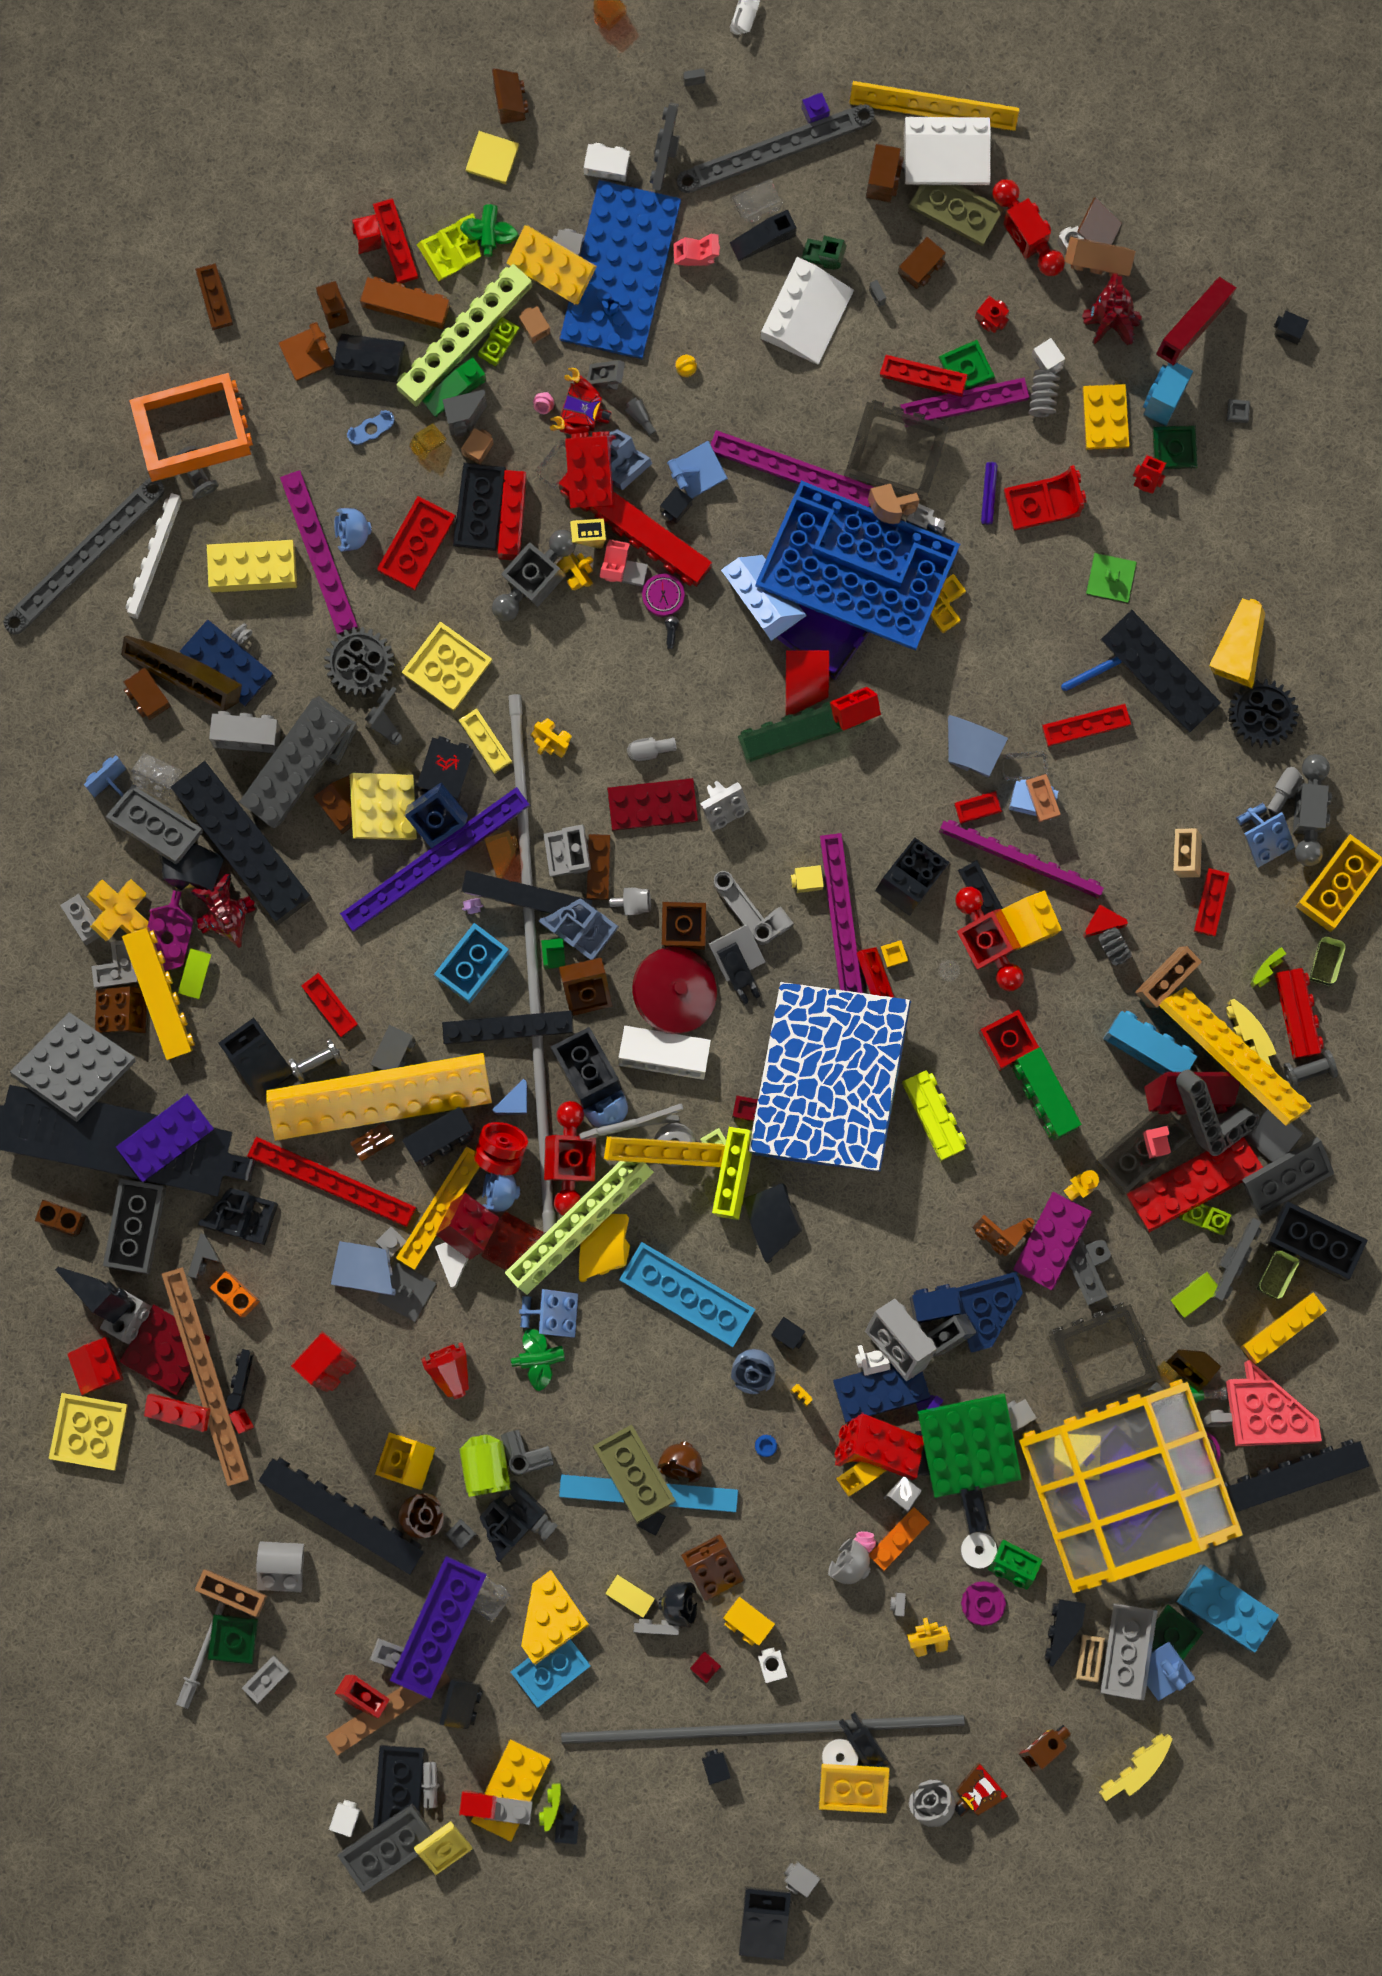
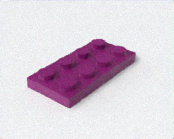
M1052 1192L1013 1270L1053 1290L1093 1212L1056 1192Z

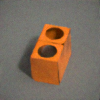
M226 1271L210 1287L239 1317H246L260 1302L239 1280ZM221 1279H229L233 1284V1288L228 1294H222L217 1289V1284ZM237 1294H245L248 1297L249 1303L246 1308L237 1309L234 1306L233 1299Z

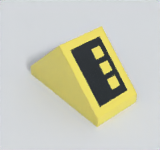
M604 519L570 522L572 543L603 548L606 540Z

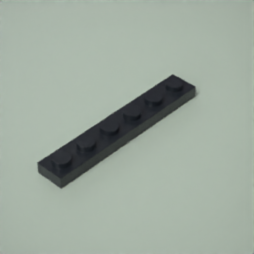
M569 1010L442 1022L443 1044L574 1033L573 1012Z

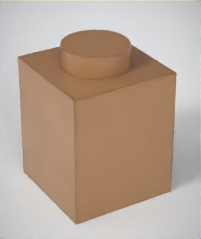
M531 307L527 308L519 316V322L532 344L551 334L550 326L538 307L533 309Z
M474 428L461 448L462 455L477 464H481L493 446L492 435L483 429L479 431Z

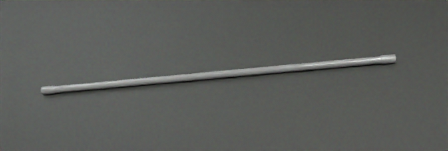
M514 694L509 695L508 698L512 728L515 788L517 787L527 800L522 731L521 695ZM526 808L517 815L522 884L533 886L528 808ZM523 907L530 1014L541 1013L535 913L533 909ZM543 1036L532 1037L543 1201V1233H546L556 1223V1215L554 1211L552 1181L544 1180L545 1136H549Z

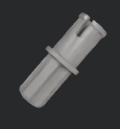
M425 1762L423 1765L424 1784L421 1785V1787H424L423 1807L437 1808V1787H439V1784H437V1764L435 1762Z

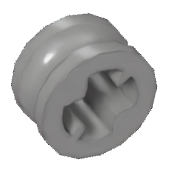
M246 623L233 631L231 637L237 639V644H242L252 635L253 631L251 629L248 630Z

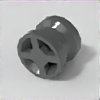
M544 1514L531 1531L538 1533L541 1536V1540L545 1542L558 1527V1524L552 1523L548 1516Z

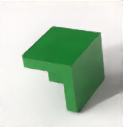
M563 938L541 940L544 969L566 966Z

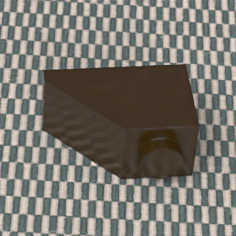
M1178 1349L1165 1362L1198 1392L1212 1380L1222 1367L1206 1352Z

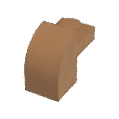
M887 484L871 488L868 501L878 519L889 524H898L903 514L910 515L917 511L919 497L917 493L896 498L892 485Z

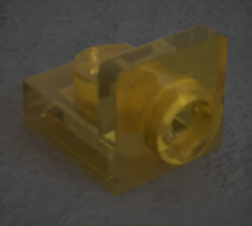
M431 424L414 434L409 446L412 452L423 461L427 458L429 452L445 443L446 437L434 424Z

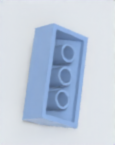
M763 555L739 557L721 571L772 641L803 619L806 614L798 603L755 587L766 561Z

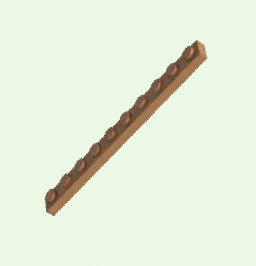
M182 1267L163 1273V1281L202 1406L210 1409L208 1425L227 1486L249 1480L184 1269Z

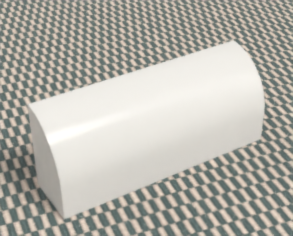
M624 1026L618 1066L704 1080L711 1040Z

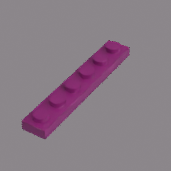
M1019 378L964 390L962 397L946 394L900 404L904 427L1026 401L1029 400V394L1025 378Z

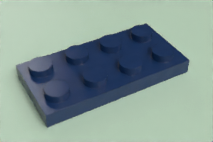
M208 619L180 650L181 654L208 665L242 684L239 702L245 707L273 676L271 671Z
M891 1363V1370L870 1375H864V1372L833 1380L845 1424L862 1413L874 1416L930 1400L923 1372L921 1371L906 1381Z

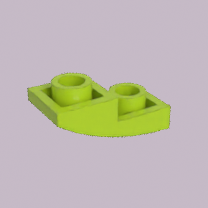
M501 317L490 332V337L479 350L478 356L497 366L518 333L519 327Z
M1282 947L1276 950L1259 967L1250 983L1252 988L1256 985L1261 988L1271 981L1269 977L1273 972L1269 966L1271 965L1272 968H1275L1284 962L1282 957L1286 953Z
M190 949L178 991L179 994L197 999L200 998L212 954Z
M1201 1204L1181 1215L1179 1219L1224 1235L1231 1214Z
M1205 1272L1191 1282L1187 1288L1171 1298V1302L1185 1318L1213 1296L1218 1284L1208 1272Z
M552 1783V1789H547L548 1803L552 1802V1806L544 1807L543 1812H539L540 1826H544V1831H549L555 1820L560 1803L561 1783Z

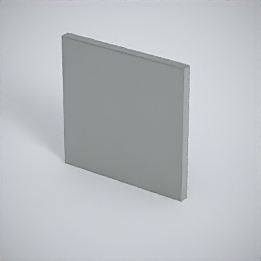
M748 924L709 943L726 982L730 980L716 952L735 942L738 944L749 970L765 963Z

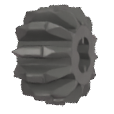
M1109 929L1099 936V941L1113 965L1123 964L1132 957V953L1118 929Z

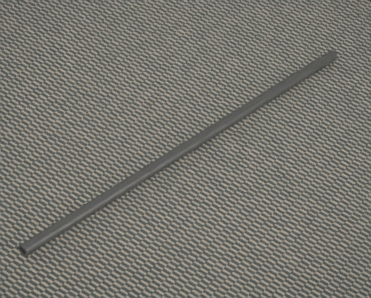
M964 1715L861 1719L869 1730L965 1725ZM840 1720L565 1732L561 1733L562 1744L842 1732L843 1729L839 1724ZM845 1720L851 1731L859 1729L853 1720Z

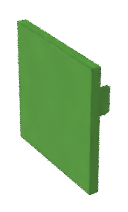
M1094 553L1086 594L1128 603L1136 561Z

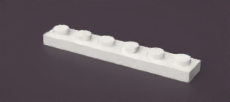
M171 493L169 499L166 498L164 501V514L162 518L157 520L155 526L157 532L155 538L150 539L148 557H144L141 563L142 573L140 578H136L133 585L135 592L133 597H129L126 604L127 613L130 617L138 619L182 502L179 495Z

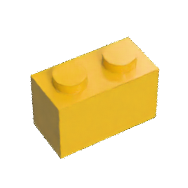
M741 1597L737 1598L723 1617L726 1620L724 1625L734 1633L737 1629L744 1634L742 1639L751 1646L755 1643L760 1645L775 1625Z

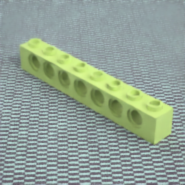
M514 264L509 268H504L499 274L500 278L495 283L491 282L485 288V293L480 298L477 297L470 304L471 308L466 313L462 312L456 318V323L451 328L448 327L441 334L442 338L437 343L433 342L427 348V353L422 358L419 357L414 361L412 369L408 373L404 372L398 378V383L396 384L398 391L416 407L483 339L500 318L504 317L532 288V280ZM504 286L512 287L510 292H503L501 289ZM496 301L498 304L491 308L487 306V303ZM475 316L483 317V320L478 323L474 322L472 319ZM461 331H467L469 334L468 336L461 338L458 336V333ZM446 346L454 347V350L450 353L443 351ZM438 361L440 364L436 368H431L429 363ZM417 376H423L425 378V380L422 383H416L414 381V379Z
M620 1161L527 1250L505 1274L520 1290L528 1295L644 1183L654 1171L644 1162Z

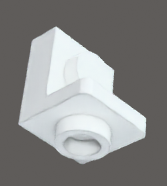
M862 1345L857 1346L859 1354L855 1355L858 1368L862 1367L864 1375L891 1370L889 1360L881 1350L864 1354Z

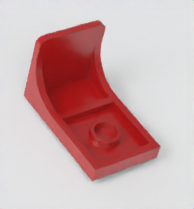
M609 431L592 432L591 437H589V432L571 434V438L565 439L570 508L614 505L611 443L616 438L615 435H610Z
M1072 465L1069 466L1066 472L1058 476L1004 488L1003 492L1013 531L1079 517L1082 509H1084V503H1086L1084 490L1081 491L1079 483H1081L1079 470H1075V466Z
M863 1413L841 1427L838 1435L840 1438L839 1446L834 1454L836 1466L840 1467L848 1462H864L910 1480L917 1478L924 1444L921 1436Z

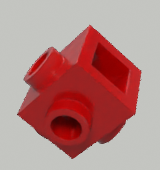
M988 296L976 311L975 319L980 322L981 327L986 331L991 330L993 333H996L999 328L1002 330L1009 322V310L1005 303L1000 300L996 301L991 296Z
M1146 455L1141 465L1138 464L1133 476L1136 477L1133 486L1153 494L1156 487L1161 488L1165 476L1162 473L1166 463Z

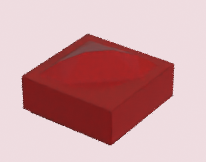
M244 1408L229 1414L239 1434L254 1428Z

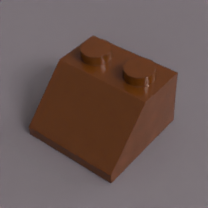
M492 69L500 123L506 124L526 120L525 113H529L527 100L522 99L521 93H525L523 80L519 81L518 73Z
M350 775L331 783L314 796L315 801L341 834L352 828Z
M602 958L559 967L568 1009L573 1012V1016L613 1007Z

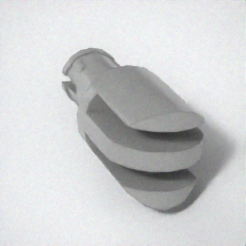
M653 737L638 739L629 744L627 754L632 760L636 761L655 759L658 753L676 751V741L674 737L657 741Z
M1286 768L1274 787L1276 794L1267 806V809L1275 814H1279L1287 799L1295 796L1303 781V776L1296 768Z

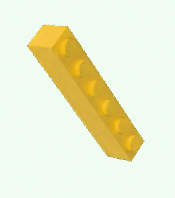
M146 927L122 936L166 1060L193 1051L192 1046H195L192 1034H187L185 1025H188L185 1014L179 1012L177 1006L180 1004L179 997L176 992L173 993L170 984H173L169 971L165 972L162 965L165 963L162 951H157L155 943L158 942L155 931H150V928Z

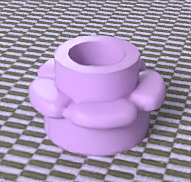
M480 898L463 901L464 908L462 910H467L468 914L480 912L483 904H481Z

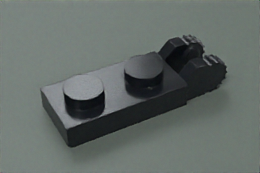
M735 942L717 951L716 953L733 989L737 991L744 1005L748 1003V998L742 990L747 985H749L752 995L756 999L759 998L760 994L754 984L755 980L738 944Z
M242 1349L241 1353L237 1355L236 1366H238L237 1374L233 1375L231 1381L233 1393L227 1397L228 1402L226 1405L231 1411L239 1410L242 1407L254 1356L253 1351Z
M856 1712L851 1714L853 1722L859 1728L852 1733L844 1719L839 1721L841 1728L847 1735V1740L865 1766L885 1767L890 1764L886 1754Z

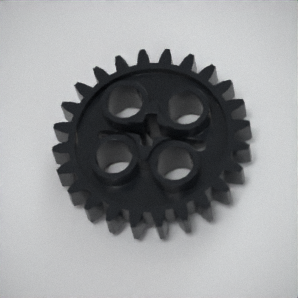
M1256 679L1255 686H1252V688L1247 686V689L1241 686L1239 689L1240 694L1234 693L1233 697L1235 700L1230 701L1229 705L1232 708L1228 709V713L1232 715L1228 721L1235 722L1231 729H1238L1236 737L1243 735V742L1245 743L1248 739L1251 740L1252 747L1255 742H1259L1260 748H1262L1263 743H1267V746L1271 748L1272 741L1279 745L1280 738L1286 741L1287 734H1293L1291 727H1296L1297 722L1295 719L1299 717V714L1295 712L1298 710V705H1292L1296 698H1289L1291 691L1283 692L1284 685L1282 684L1277 688L1276 681L1268 685L1267 679L1264 680L1263 684H1260L1259 680ZM1259 697L1262 702L1255 704L1251 698ZM1279 704L1282 710L1276 711L1272 708V705ZM1262 710L1266 711L1265 716L1260 715ZM1247 716L1253 717L1255 722L1248 723L1244 718ZM1271 723L1275 726V729L1268 730L1265 724Z

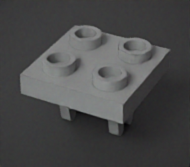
M718 781L714 782L715 788H712L710 785L707 786L710 798L700 804L712 832L723 828L727 823L744 816L750 811L743 789L738 782L728 788H724Z

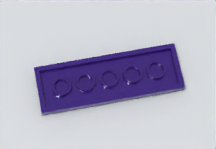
M445 1556L390 1681L431 1699L486 1578V1573Z

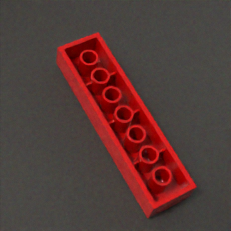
M322 1332L291 1367L310 1385L327 1392L328 1390L334 1391L341 1383L339 1378L344 1373L347 1375L351 1373L356 1367L354 1362L357 1359L339 1342Z

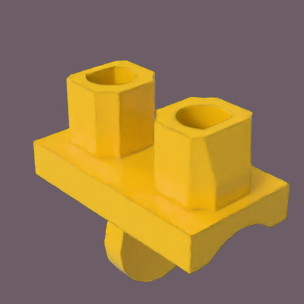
M572 553L560 559L556 564L564 574L569 570H572L574 576L567 580L572 590H578L583 586L589 587L593 584L587 573L589 574L593 571L590 564L594 560L591 556L585 558L582 553H579L577 556Z
M548 718L542 723L537 722L531 733V736L535 739L534 743L539 746L538 754L542 755L546 751L552 755L554 752L561 758L565 755L572 736L566 731H562L559 735L553 733L552 731L556 725Z
M1087 1170L1083 1174L1080 1173L1070 1180L1072 1185L1067 1187L1064 1192L1071 1201L1080 1195L1084 1198L1098 1186L1100 1181L1099 1175L1092 1170Z
M927 1618L922 1619L923 1625L915 1627V1633L907 1634L910 1647L913 1648L916 1657L928 1654L926 1645L934 1644L936 1652L948 1650L950 1635L947 1627H938L937 1622L929 1624Z

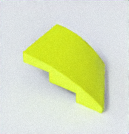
M473 213L459 219L455 224L440 230L435 235L417 244L438 281L452 275L481 257L478 240L475 241L467 238L460 230L461 224L466 219L475 218Z

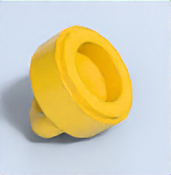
M682 355L677 359L676 371L679 375L690 377L696 372L697 363L692 356Z

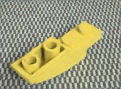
M1235 999L1230 1000L1227 1003L1226 1012L1228 1018L1234 1021L1235 1027H1233V1032L1240 1036L1244 1043L1250 1041L1251 1045L1249 1047L1256 1051L1259 1057L1271 1066L1269 1058L1275 1056L1276 1051L1268 1034L1245 1006Z
M1160 1734L1151 1740L1153 1743L1146 1749L1142 1746L1133 1752L1135 1757L1130 1760L1135 1768L1128 1767L1119 1773L1121 1777L1116 1781L1110 1779L1101 1786L1103 1790L1099 1792L1103 1800H1109L1122 1790L1128 1796H1131L1140 1789L1157 1771L1164 1760L1172 1742L1171 1736Z

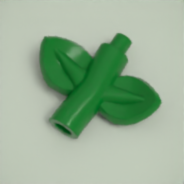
M492 204L483 206L481 220L468 218L460 226V230L467 238L475 241L481 239V248L484 249V256L486 257L492 256L493 250L496 249V243L508 244L519 238V233L511 224L507 222L496 223L498 206Z
M527 1329L522 1340L523 1349L526 1353H519V1357L510 1358L512 1367L521 1366V1369L529 1368L528 1378L535 1390L541 1391L552 1379L553 1373L550 1365L565 1361L562 1346L547 1350L546 1337L543 1334H539L537 1330Z

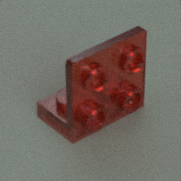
M504 1212L497 1222L481 1256L495 1265L508 1270L542 1237L543 1231Z

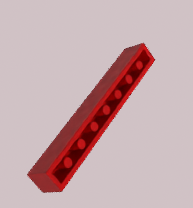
M567 472L559 482V489L561 490L560 493L570 500ZM613 492L614 505L579 507L585 512L589 510L594 513L595 519H604V524L608 523L612 526V531L620 537L624 535L629 538V543L637 549L643 548L647 551L646 555L650 559L661 561L664 564L663 567L672 574L676 572L682 576L680 579L688 586L693 584L697 587L712 568V562L615 492Z

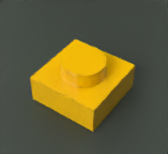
M901 940L880 947L887 968L908 962Z

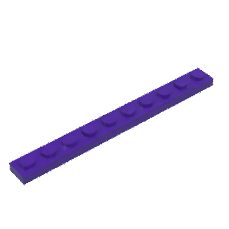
M517 787L468 821L462 828L429 849L340 913L351 930L355 932L530 806L519 789Z

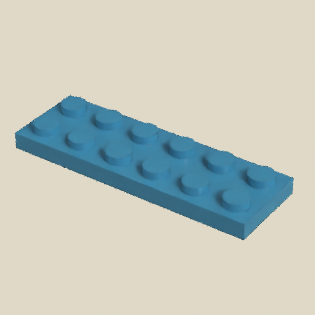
M643 1242L639 1245L619 1281L732 1348L755 1311L753 1307Z

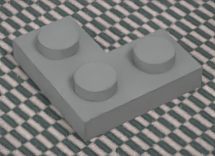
M124 941L111 942L113 963L92 966L95 989L138 983Z

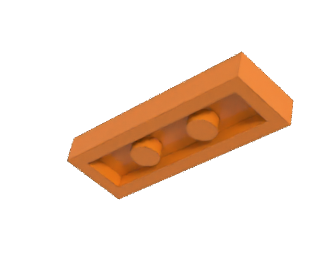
M913 1507L869 1553L870 1558L884 1571L930 1522Z

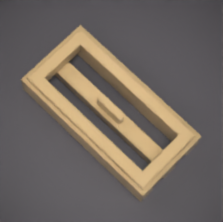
M1082 1634L1076 1679L1098 1683L1105 1638ZM1086 1640H1090L1085 1676H1082ZM1095 1641H1098L1094 1677H1090Z

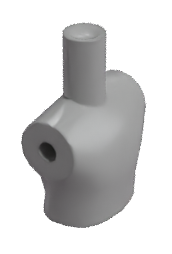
M624 888L623 898H610V907L624 906L625 915H638L650 912L649 889Z

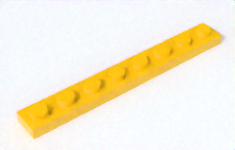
M853 81L849 102L852 105L860 106L861 104H866L872 108L926 117L990 118V127L1013 131L1016 130L1019 108L856 81Z

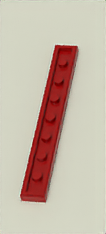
M257 1136L247 1155L251 1159L405 1227H408L416 1209L411 1204Z

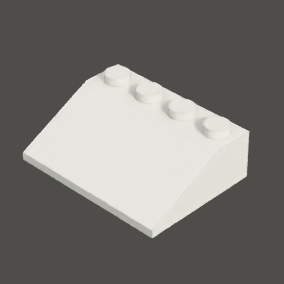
M905 117V184L990 185V118Z
M797 257L761 331V339L819 365L854 290L818 266Z

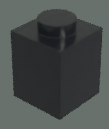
M1285 311L1283 317L1278 315L1273 326L1277 329L1274 335L1298 345L1309 320Z
M675 486L660 505L661 516L666 521H674L677 524L692 506L693 499Z
M783 1317L771 1336L793 1351L795 1347L799 1349L806 1340L803 1336L806 1331Z
M713 1749L705 1752L702 1762L709 1785L731 1779L723 1751L718 1752V1749Z

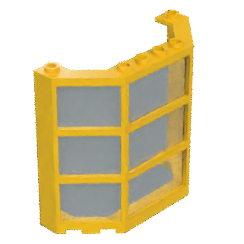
M1182 1379L1169 1383L1171 1388L1142 1398L1140 1394L1128 1397V1403L1120 1405L1119 1401L1106 1405L1107 1410L1098 1412V1409L1085 1412L1086 1417L1077 1420V1417L1074 1416L1063 1420L1064 1425L1038 1434L1035 1433V1430L1022 1434L1023 1439H1020L1019 1442L1073 1593L1102 1585L1101 1580L1104 1579L1109 1583L1196 1554L1209 1548V1543L1217 1546L1243 1535L1188 1382L1183 1383Z

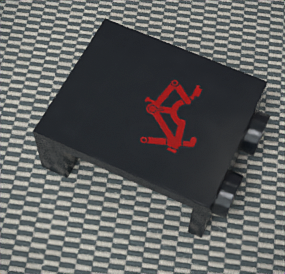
M438 736V739L432 737L417 783V789L427 793L439 783H442L454 799L459 802L471 758L475 754L474 750L465 743L456 745L450 743L451 740Z

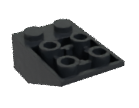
M914 837L882 878L875 892L911 916L950 862Z
M254 1017L218 1043L258 1098L264 1096L267 1090H272L293 1075L291 1067Z
M745 1886L739 1946L740 1956L784 1960L791 1899L790 1891Z

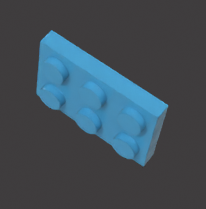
M570 1639L536 1665L533 1664L530 1658H527L514 1668L511 1674L538 1708L591 1665Z

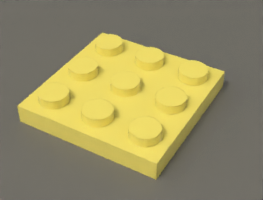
M439 622L404 668L402 674L452 711H455L490 665L492 658L445 624Z
M350 774L353 839H417L416 829L404 816L407 806L415 801L413 775Z
M61 1393L49 1459L116 1470L128 1404Z

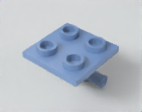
M709 441L667 462L672 471V478L676 479L680 490L685 488L688 496L691 498L728 479Z
M117 756L108 758L97 773L94 772L87 777L84 786L95 798L110 784L122 797L124 794L113 781L126 770V767Z
M1261 803L1253 809L1251 807L1248 808L1246 813L1236 817L1240 825L1249 820L1256 824V827L1244 834L1258 868L1295 847L1282 812L1264 822L1258 815L1267 811V808Z
M542 1289L541 1310H530L532 1297L522 1296V1309H519L521 1328H529L530 1315L536 1314L540 1315L539 1334L575 1338L578 1293Z
M1170 1642L1151 1652L1147 1686L1158 1701L1176 1690L1183 1689L1186 1684L1195 1679Z

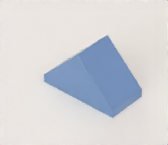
M523 1079L492 1109L496 1115H527V1082Z

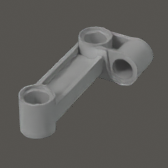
M720 871L715 875L713 882L715 890L720 894L742 925L748 924L757 944L765 945L794 925L781 906L764 919L729 872ZM720 878H727L729 885L720 887L717 881ZM760 929H765L769 935L767 938L761 939L757 936L756 932Z

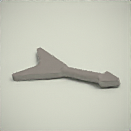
M678 1104L638 1119L594 1128L580 1133V1139L596 1138L641 1126L680 1121L679 1117L673 1114L683 1110V1106Z

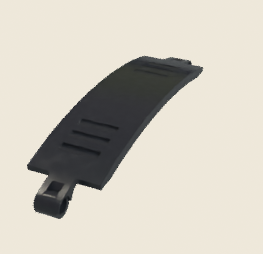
M9 1085L5 1104L0 1105V1151L139 1179L116 1149V1146L158 1115L96 1102L76 1122L29 1088ZM214 1128V1130L146 1181L218 1197L224 1176L251 1182L256 1160L230 1154L229 1147L233 1132Z

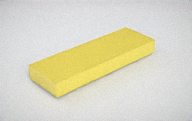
M477 709L459 720L494 774L512 763V760Z

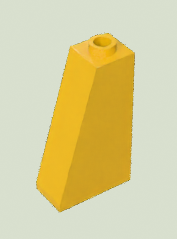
M1242 598L1209 665L1212 673L1252 688L1265 618L1262 604L1257 600Z

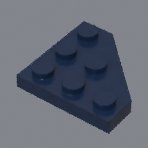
M1017 1272L956 1288L961 1311L960 1315L966 1314L977 1332L967 1339L970 1353L993 1347L1023 1293Z

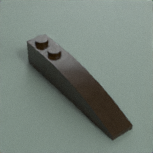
M127 635L124 636L122 656L145 667L147 670L221 711H226L239 703L242 684L208 665L179 652Z

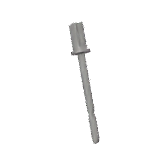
M219 1602L215 1615H222L225 1603ZM212 1622L190 1678H183L185 1682L176 1702L177 1705L187 1709L190 1706L197 1685L201 1684L196 1679L209 1648Z

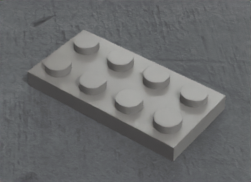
M1120 1604L1113 1605L1101 1693L1145 1700L1157 1610Z

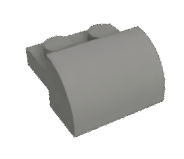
M583 824L544 834L551 877L571 873L579 874L591 869L585 826Z
M260 1542L256 1564L257 1590L301 1592L304 1544Z

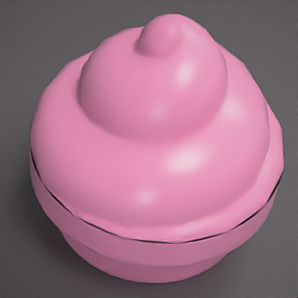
M548 392L539 393L533 400L534 409L538 413L547 414L554 408L555 401Z
M858 1532L856 1538H854V1540L867 1549L868 1553L876 1546V1539H874L873 1533Z

